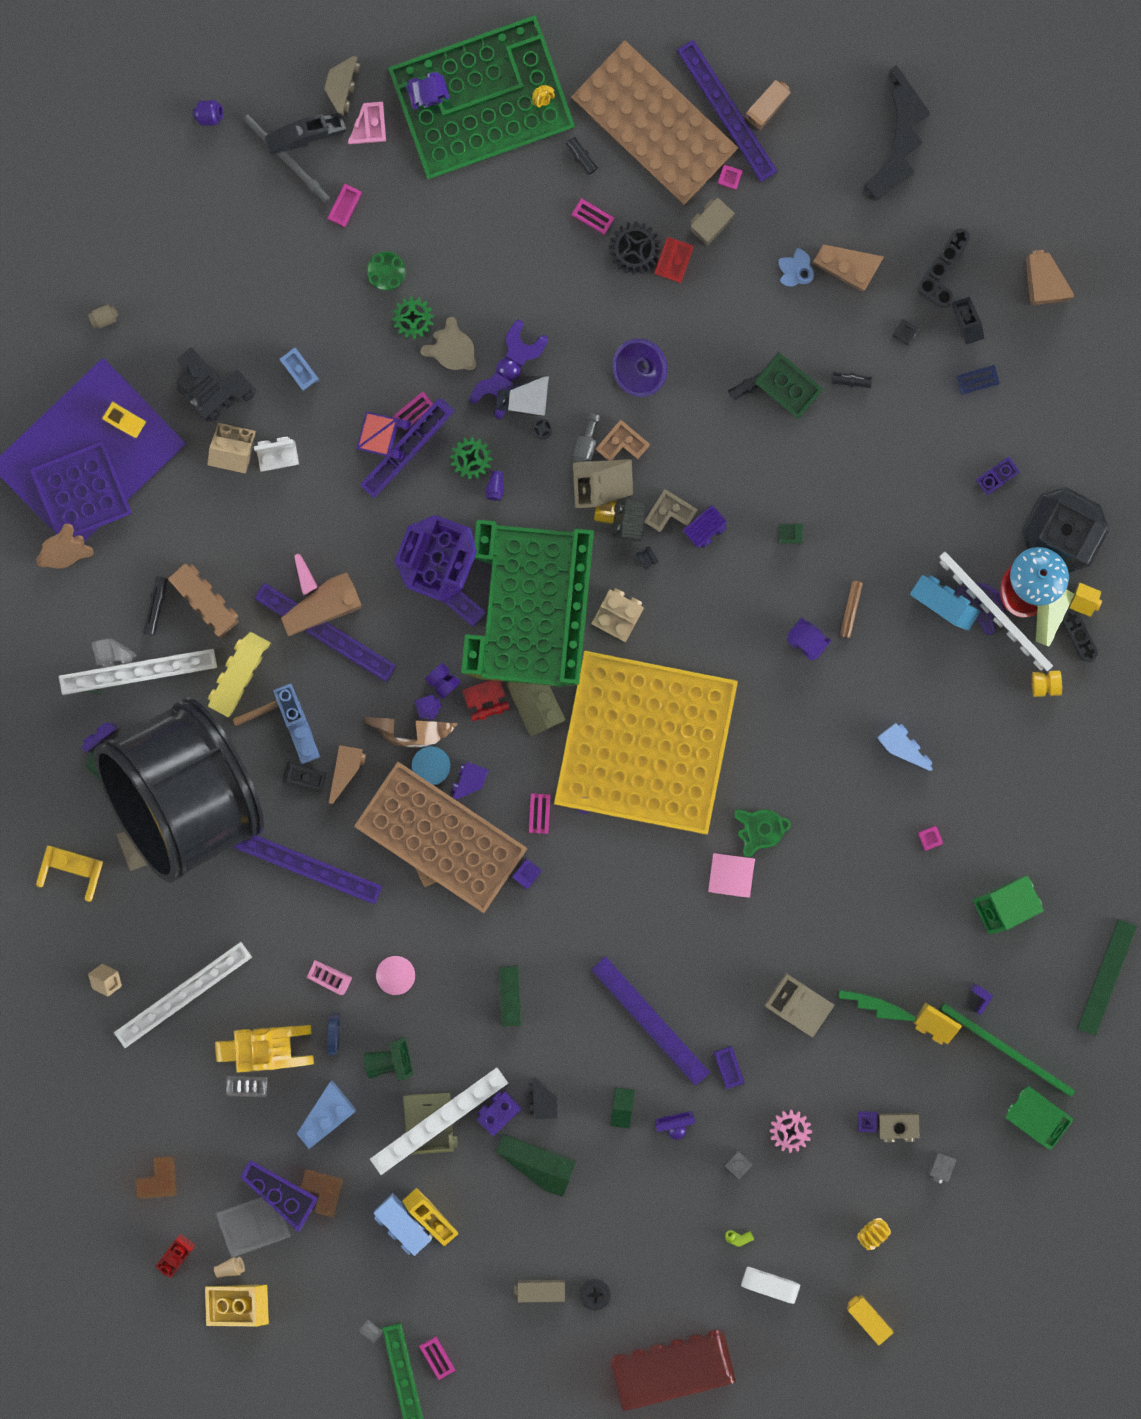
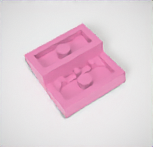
M713 853L708 892L750 898L755 859Z

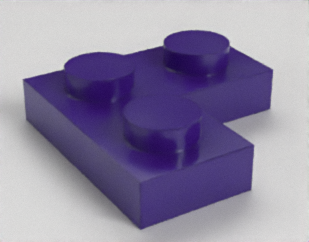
M106 722L96 729L98 733L95 736L91 734L83 740L85 743L81 746L83 750L88 753L119 730L117 725Z

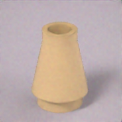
M235 1256L214 1267L217 1278L237 1276L245 1271L241 1257L236 1258Z

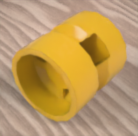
M1043 671L1032 672L1033 697H1042L1046 693L1050 696H1061V671H1049L1047 674Z

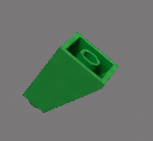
M1028 876L1017 878L972 899L989 935L1006 931L1044 911L1042 902L1037 897L1033 889L1034 885Z
M1028 1086L1020 1092L1018 1101L1008 1108L1005 1118L1041 1145L1052 1150L1074 1119Z

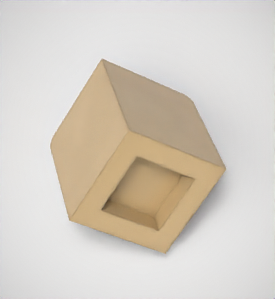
M105 964L99 965L88 974L92 989L107 997L122 986L118 971Z

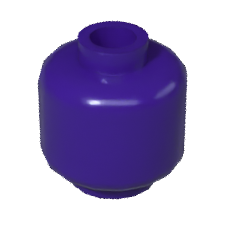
M216 100L199 101L196 108L193 109V117L201 126L218 125L224 116L223 107Z

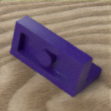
M973 982L969 989L982 998L974 1011L981 1015L993 998V995Z

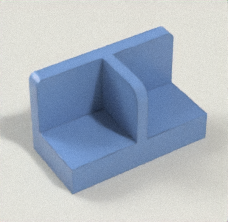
M293 348L280 358V361L303 391L315 382L320 381L296 348Z

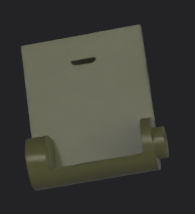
M450 1092L403 1095L406 1132L450 1102ZM453 1124L410 1155L454 1152V1148H458L457 1136H453Z

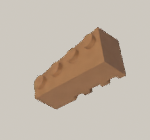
M185 563L168 580L185 599H188L189 604L194 610L202 615L207 625L214 628V633L218 637H223L239 623L236 619L238 614L232 608L229 610L224 605L226 601L219 593L215 595L210 590L212 585L206 579H200L197 575L200 572L193 564L189 566Z

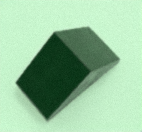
M615 1087L610 1126L630 1129L635 1090Z

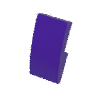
M1009 456L977 478L976 481L985 494L988 495L1019 474L1020 470Z

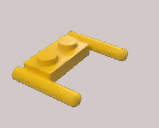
M47 845L36 886L39 888L44 886L49 866L90 878L85 901L91 902L103 861Z

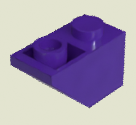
M468 761L466 765L462 764L458 773L461 776L459 783H454L451 791L454 794L453 798L457 800L483 788L489 769Z

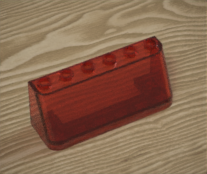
M719 1329L709 1331V1335H692L689 1337L690 1340L682 1341V1339H676L671 1341L670 1345L663 1346V1344H657L652 1346L651 1350L637 1349L632 1351L633 1354L625 1356V1353L613 1356L614 1359H611V1365L622 1410H632L735 1383L736 1376L724 1331L720 1332Z

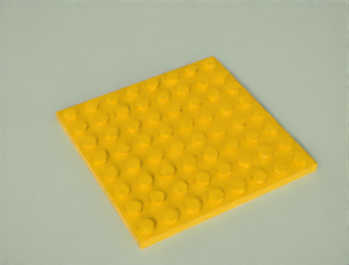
M584 651L580 683L577 686L554 804L708 835L738 681Z

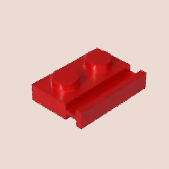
M667 237L654 274L681 284L694 246Z

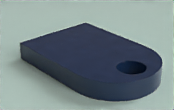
M332 1013L329 1017L328 1055H337L339 1052L340 1013Z

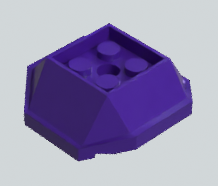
M437 515L408 525L394 561L406 588L441 602L463 589L477 553L472 530ZM440 556H442V560H441V562L439 563L438 560H439Z

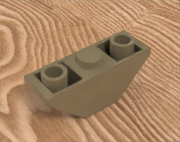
M352 56L330 69L324 89L341 116H344V112L349 110V93L353 94L356 83L353 82L355 74L358 75L361 63H358L356 56Z

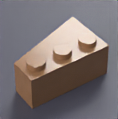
M823 245L813 261V265L864 293L884 257Z

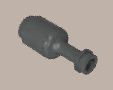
M589 413L586 418L589 420L585 435L579 436L573 452V462L592 461L596 447V440L592 436L596 422H600L599 415Z

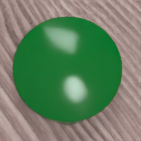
M384 251L377 253L370 259L367 265L368 279L377 289L384 291L393 290L400 286L405 278V264L393 252Z

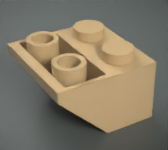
M218 423L209 448L208 465L246 474L256 431Z

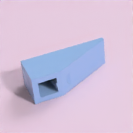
M894 723L877 737L888 753L926 770H932L930 765L933 763L926 754L924 756L918 751L920 746L914 739L909 740L906 736L908 731L902 724L898 726L897 723Z

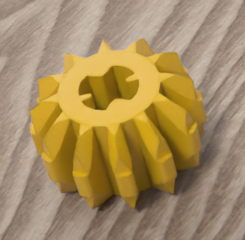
M877 1218L865 1225L857 1237L863 1247L867 1250H873L879 1247L881 1243H884L891 1231L885 1221Z

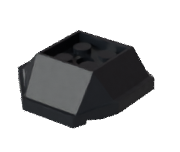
M1068 487L1040 494L1021 529L1026 549L1043 547L1056 552L1064 560L1068 573L1091 566L1110 532L1101 505ZM1063 525H1068L1071 528L1068 536L1063 535L1061 532Z

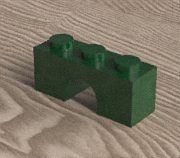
M519 965L499 966L502 1027L521 1026Z

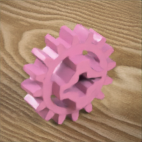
M790 1109L789 1114L782 1111V1117L776 1115L777 1122L771 1121L774 1128L769 1129L771 1133H774L771 1136V1140H777L775 1146L782 1145L781 1150L784 1151L785 1148H788L789 1153L792 1152V1148L799 1151L800 1145L806 1147L804 1141H810L811 1139L807 1134L812 1133V1130L807 1129L811 1123L804 1122L807 1117H800V1111L793 1114L792 1109ZM792 1118L788 1123H781L785 1119ZM799 1121L803 1125L804 1133L800 1131L797 1127ZM794 1124V1131L796 1133H791L790 1136H788V1132L786 1131V1129H790ZM778 1130L783 1132V1140L779 1138ZM799 1139L798 1142L790 1144L791 1140Z

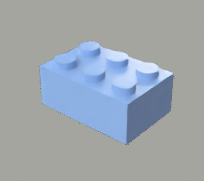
M394 1193L389 1195L375 1209L374 1219L381 1226L385 1225L389 1229L388 1234L395 1241L398 1239L403 1244L401 1247L408 1255L412 1253L415 1256L432 1240L433 1235L408 1212L405 1205Z

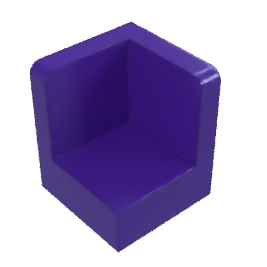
M527 858L512 878L528 889L542 870Z

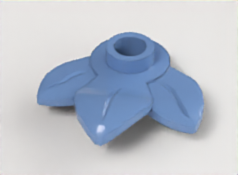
M796 249L794 258L785 257L778 260L780 269L785 273L780 279L782 284L791 287L798 283L808 284L813 280L814 271L809 266L810 257L802 249ZM806 271L808 277L802 278L800 273Z

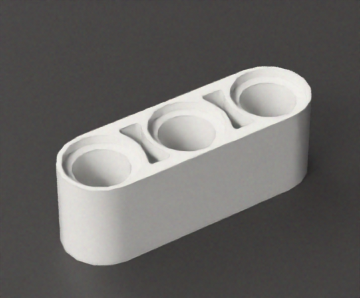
M751 1267L746 1268L741 1286L746 1289L795 1304L801 1286L794 1281Z

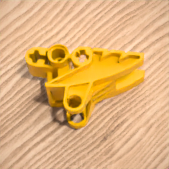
M311 1025L253 1029V1031L251 1029L235 1030L234 1040L215 1042L216 1062L236 1061L237 1072L314 1064L313 1055L291 1057L290 1037L312 1034Z

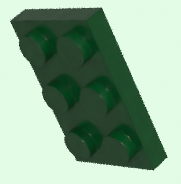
M779 351L754 381L755 384L798 419L823 390L820 385Z

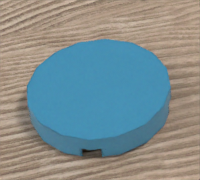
M429 746L422 748L415 754L412 760L413 772L432 785L441 783L450 772L451 763L449 756L438 747Z

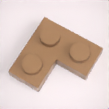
M620 419L595 450L610 461L624 448L638 460L651 444Z

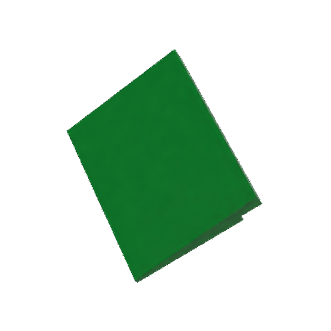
M536 15L388 67L427 179L575 127ZM433 72L443 75L450 99L446 100L443 97V102L425 108L424 105H418V109L413 110L406 89L407 81L414 78L426 79V75ZM547 85L552 87L555 97L550 99L549 104L541 105L540 108L533 104L532 94L539 86Z

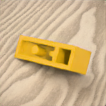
M417 1188L402 1200L408 1212L443 1246L447 1245L459 1234Z

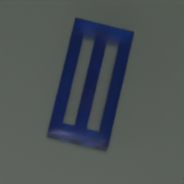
M995 365L956 376L962 395L1000 384ZM992 370L993 373L966 382L962 381L963 378ZM991 378H994L995 380L994 382H990L966 390L964 388V386L988 380Z

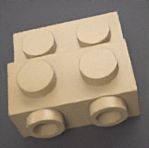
M615 588L613 591H608L591 624L626 642L644 607L641 606V601L633 597L629 600L624 597V592Z

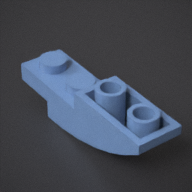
M292 684L273 690L301 763L305 764L320 758L315 739Z

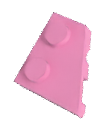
M383 102L363 103L348 144L386 142Z

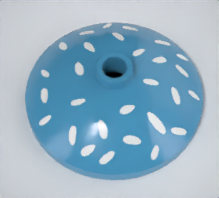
M1034 547L1025 550L1015 559L1011 567L1010 579L1014 591L1022 600L1033 605L1043 606L1057 601L1064 594L1069 582V573L1064 560L1056 552L1043 547ZM1040 571H1045L1046 576H1042Z

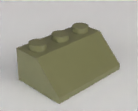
M514 682L506 683L530 737L566 720L550 686Z

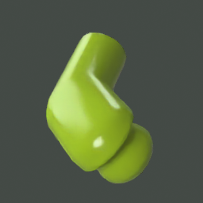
M732 1230L725 1233V1240L737 1247L755 1240L751 1231L743 1235Z

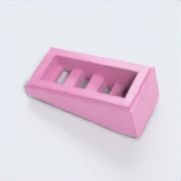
M301 554L294 555L302 593L307 595L316 590L318 586Z
M314 960L307 975L308 979L339 995L345 994L352 980V977ZM320 967L322 968V970L319 974V977L316 978V973ZM326 971H328L329 973L326 977V980L323 981L324 975ZM333 975H336L335 980L331 985L330 982L332 980ZM342 978L343 980L338 988L337 986L339 984L340 979Z

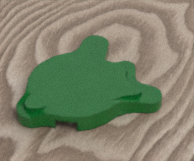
M737 809L734 813V817L745 825V828L738 832V836L745 843L743 848V855L745 857H751L758 849L775 846L791 827L789 819L782 818L777 813L767 809L758 810L753 813Z

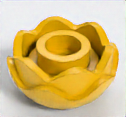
M547 85L539 86L532 94L533 104H536L539 108L541 105L549 104L550 99L555 97L554 89Z

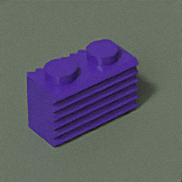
M711 505L689 524L683 532L697 548L701 546L704 549L712 542L710 538L715 533L719 536L727 529L725 525L728 522Z

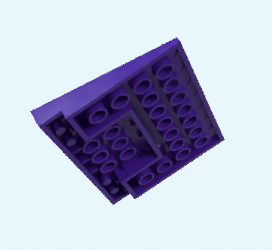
M102 358L0 455V477L54 531L30 472L31 468L104 441L128 500L177 454L186 443L135 389ZM112 401L146 421L137 438L102 419ZM99 527L79 535L83 536L85 542Z

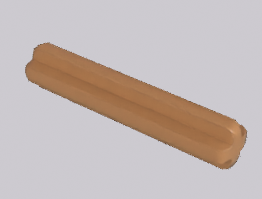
M860 581L852 582L840 631L841 637L850 638L863 585Z

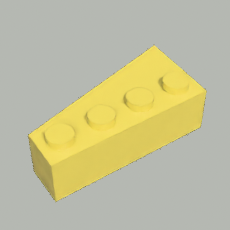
M252 632L242 640H238L234 647L237 650L234 657H229L225 665L228 667L226 672L220 674L217 683H219L217 689H213L208 697L211 700L208 707L226 717L233 713L245 691L244 687L248 685L253 677V670L257 668L263 658L261 656L262 653L269 648L271 644L269 641Z

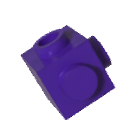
M434 694L414 700L420 719L425 718V721L437 718L436 714L440 713L439 709L442 708L439 697L435 698Z

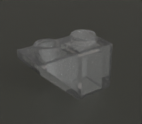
M113 638L92 642L96 665H102V668L114 666L113 662L121 661V664L133 662L132 658L137 657L134 651Z

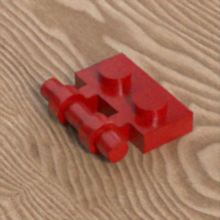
M490 680L462 690L468 709L476 706L478 711L470 714L472 721L479 719L482 721L487 716L496 713L499 715L503 711L510 709L508 702L500 704L498 699L505 696L501 681ZM493 701L494 706L483 710V703Z

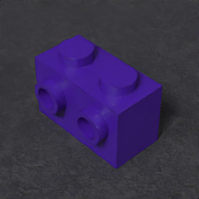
M499 1091L491 1099L493 1103L489 1107L485 1105L477 1113L479 1115L477 1120L492 1136L506 1125L522 1108L506 1091L503 1093Z

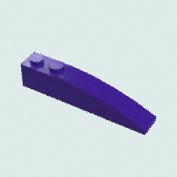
M442 398L436 400L393 448V450L404 453L403 459L398 460L386 456L360 486L375 498L454 414L455 410Z

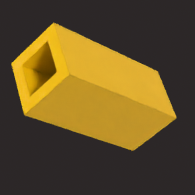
M862 1295L859 1297L855 1296L848 1302V1311L878 1345L882 1344L893 1334V1330Z

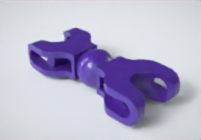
M517 319L505 336L507 345L505 358L498 362L496 373H494L492 378L482 380L476 384L469 397V402L472 404L477 403L484 394H492L497 399L498 390L510 386L512 381L519 377L521 366H523L525 361L541 355L548 342V337L542 335L533 345L524 344L519 336L523 328V322ZM495 409V418L500 420L506 411Z

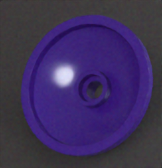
M642 338L631 339L623 343L614 355L612 364L614 377L618 385L628 394L636 397L650 396L660 390L665 383L667 362L663 352L653 342Z

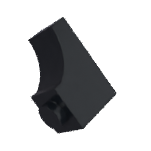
M967 297L952 302V309L965 344L985 339L981 320L971 298Z

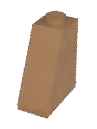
M775 80L747 111L745 119L760 131L790 96L789 86L783 81L778 82Z

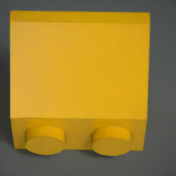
M926 1002L918 1013L916 1021H913L917 1025L915 1029L923 1034L929 1032L934 1035L932 1039L941 1045L943 1042L949 1044L962 1027L958 1022Z

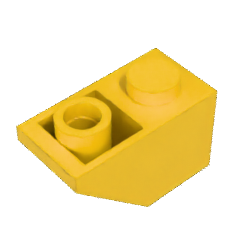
M113 401L102 417L103 420L134 438H137L146 423L145 420Z

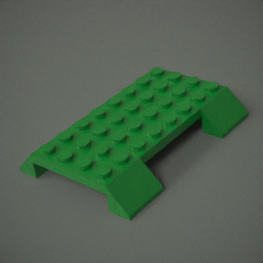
M477 520L474 541L477 553L474 559L492 564L485 636L465 634L461 674L482 680L557 687L579 685L594 530L574 529V532L500 526L496 525V521Z

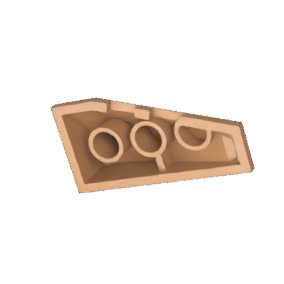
M346 572L328 579L284 615L281 620L289 637L361 609L362 605L355 587Z

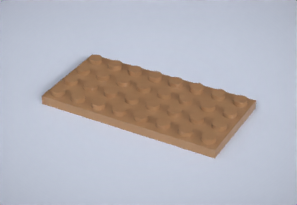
M625 40L571 96L590 117L683 205L700 190L738 149L728 137Z
M398 761L354 825L355 828L483 913H485L528 849Z

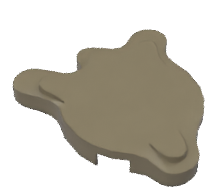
M449 317L446 320L443 330L434 333L433 336L437 340L435 345H425L421 348L423 356L437 359L442 366L449 370L465 369L472 371L477 366L474 358V345L471 339L459 330L457 320L454 317Z

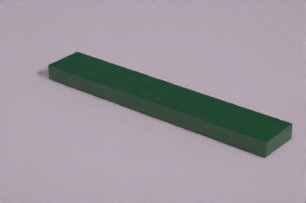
M1118 919L1077 1029L1095 1036L1097 1035L1137 929L1136 925Z

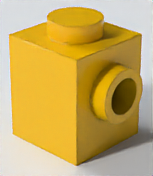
M1079 583L1069 608L1091 617L1094 610L1098 611L1101 606L1102 600L1099 599L1101 591Z

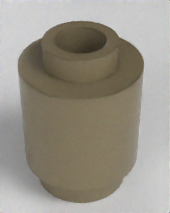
M109 303L88 314L94 329L98 327L101 329L116 322V317L119 316L115 306H110Z

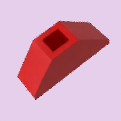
M180 1233L155 1267L171 1279L196 1245Z

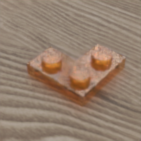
M174 1156L154 1157L155 1177L136 1178L137 1199L177 1195Z
M306 1169L301 1189L319 1193L315 1213L334 1217L344 1179Z

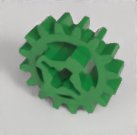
M410 296V301L408 302L403 298L404 304L397 303L396 305L399 309L392 311L396 314L392 321H397L394 328H400L398 332L400 335L405 332V338L407 339L409 335L416 339L417 334L424 337L422 332L426 331L429 333L428 325L433 326L430 319H433L434 315L429 314L432 311V307L426 308L428 302L421 303L420 297L414 301L413 297ZM416 305L421 307L425 313H419L416 310ZM408 306L409 310L405 314H401L403 309ZM411 313H414L417 317L419 316L418 319H415L414 323L407 319L411 317ZM426 321L423 327L418 330L417 326L421 322ZM401 323H407L410 326V330L405 329Z
M471 437L470 441L463 438V444L457 442L458 448H452L455 455H450V458L455 459V462L451 463V466H457L455 472L461 471L462 478L467 474L469 480L472 479V475H475L478 479L480 472L485 475L484 469L491 468L487 463L493 461L492 458L488 457L492 452L491 450L486 451L488 444L481 445V439L475 442L474 437ZM473 445L471 450H462L466 446ZM480 449L484 453V460L479 458L478 453ZM475 451L474 457L476 458V461H472L468 465V459L466 458V456L472 455V453H474ZM458 456L464 460L463 468L459 464ZM473 466H480L476 471H469Z

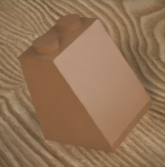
M1044 250L1032 251L1025 259L1030 304L1040 305L1066 302L1073 299L1074 293L1050 253H1044Z

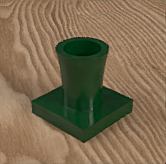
M406 1037L390 1042L391 1050L364 1053V1065L369 1079L394 1071L396 1072L397 1081L406 1080L414 1075Z

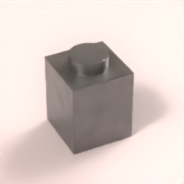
M737 1149L724 1165L732 1174L740 1179L752 1166V1162Z
M936 1151L928 1172L932 1176V1180L943 1183V1180L948 1182L956 1159Z

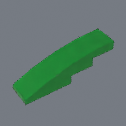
M838 990L839 999L857 1000V1008L876 1010V1018L916 1021L914 1015L880 998L859 992Z

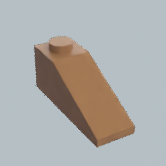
M339 745L329 803H335L359 771L360 766L365 764L366 754L363 753V749Z

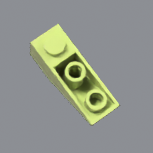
M1066 589L1057 601L1049 605L1038 606L1036 642L1048 647L1050 646L1068 606L1071 604L1074 593Z

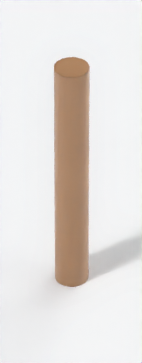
M276 700L233 719V722L237 726L279 708L278 702Z

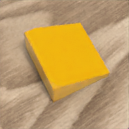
M617 500L597 506L594 521L613 524L615 516L614 506Z

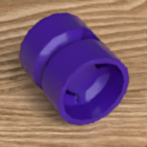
M443 662L425 678L431 687H436V692L442 699L461 683L454 674H449L450 669Z

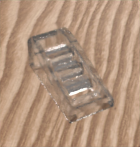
M226 1076V1096L267 1097V1077ZM233 1081H236V1092H233ZM241 1081H244V1092H241ZM249 1081H252V1092H249ZM257 1081H261L260 1093L257 1092Z

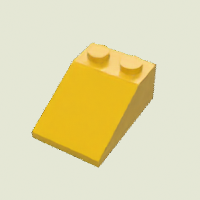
M267 1285L205 1287L206 1326L256 1327L269 1324Z

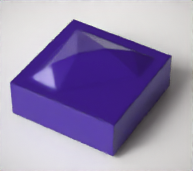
M859 1111L858 1132L878 1133V1112Z

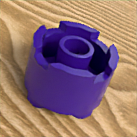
M433 72L427 74L426 79L423 80L414 78L407 81L406 89L413 110L418 109V105H424L425 108L443 102V97L446 100L450 99L444 76L440 75V73Z
M801 617L787 634V640L794 648H802L804 655L813 661L818 659L832 640L829 637L825 639L821 630L809 621L804 623L806 620Z

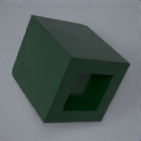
M803 524L779 525V544L803 543Z

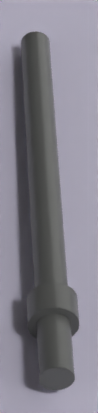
M249 114L246 115L243 120L266 143L265 136L268 133ZM286 152L277 153L308 185L307 188L312 193H315L324 203L330 199L320 188L321 185L316 180H313Z

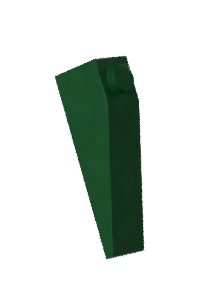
M502 1134L496 1150L497 1154L544 1191L563 1197L576 1163L575 1159Z

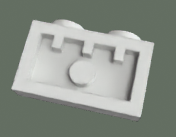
M288 437L277 438L275 443H271L269 440L257 442L258 446H254L261 472L299 465L295 441Z

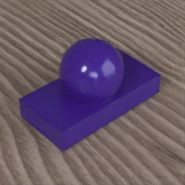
M693 1111L655 1119L657 1132L667 1130L668 1135L674 1140L682 1139L687 1132L686 1126L695 1124Z

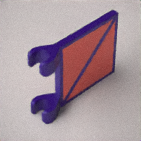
M366 411L356 449L402 460L404 453L393 450L392 446L397 428L410 430L412 422Z

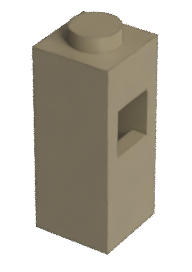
M565 1279L518 1280V1285H514V1297H518V1303L565 1302Z

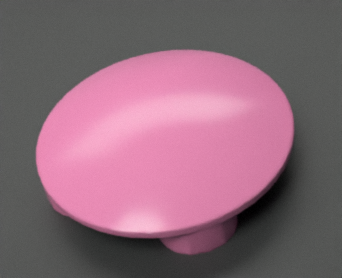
M388 957L377 968V983L388 994H403L412 987L415 980V970L411 962L403 957Z

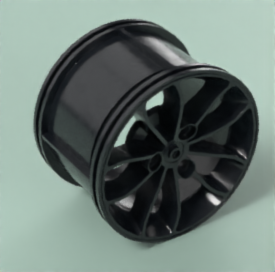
M184 698L180 702L175 703L166 712L114 740L110 739L103 744H99L94 749V761L100 782L119 823L146 864L165 882L172 883L183 877L186 872L240 842L253 838L262 833L264 829V818L260 801L240 756L215 718L202 704L193 698Z

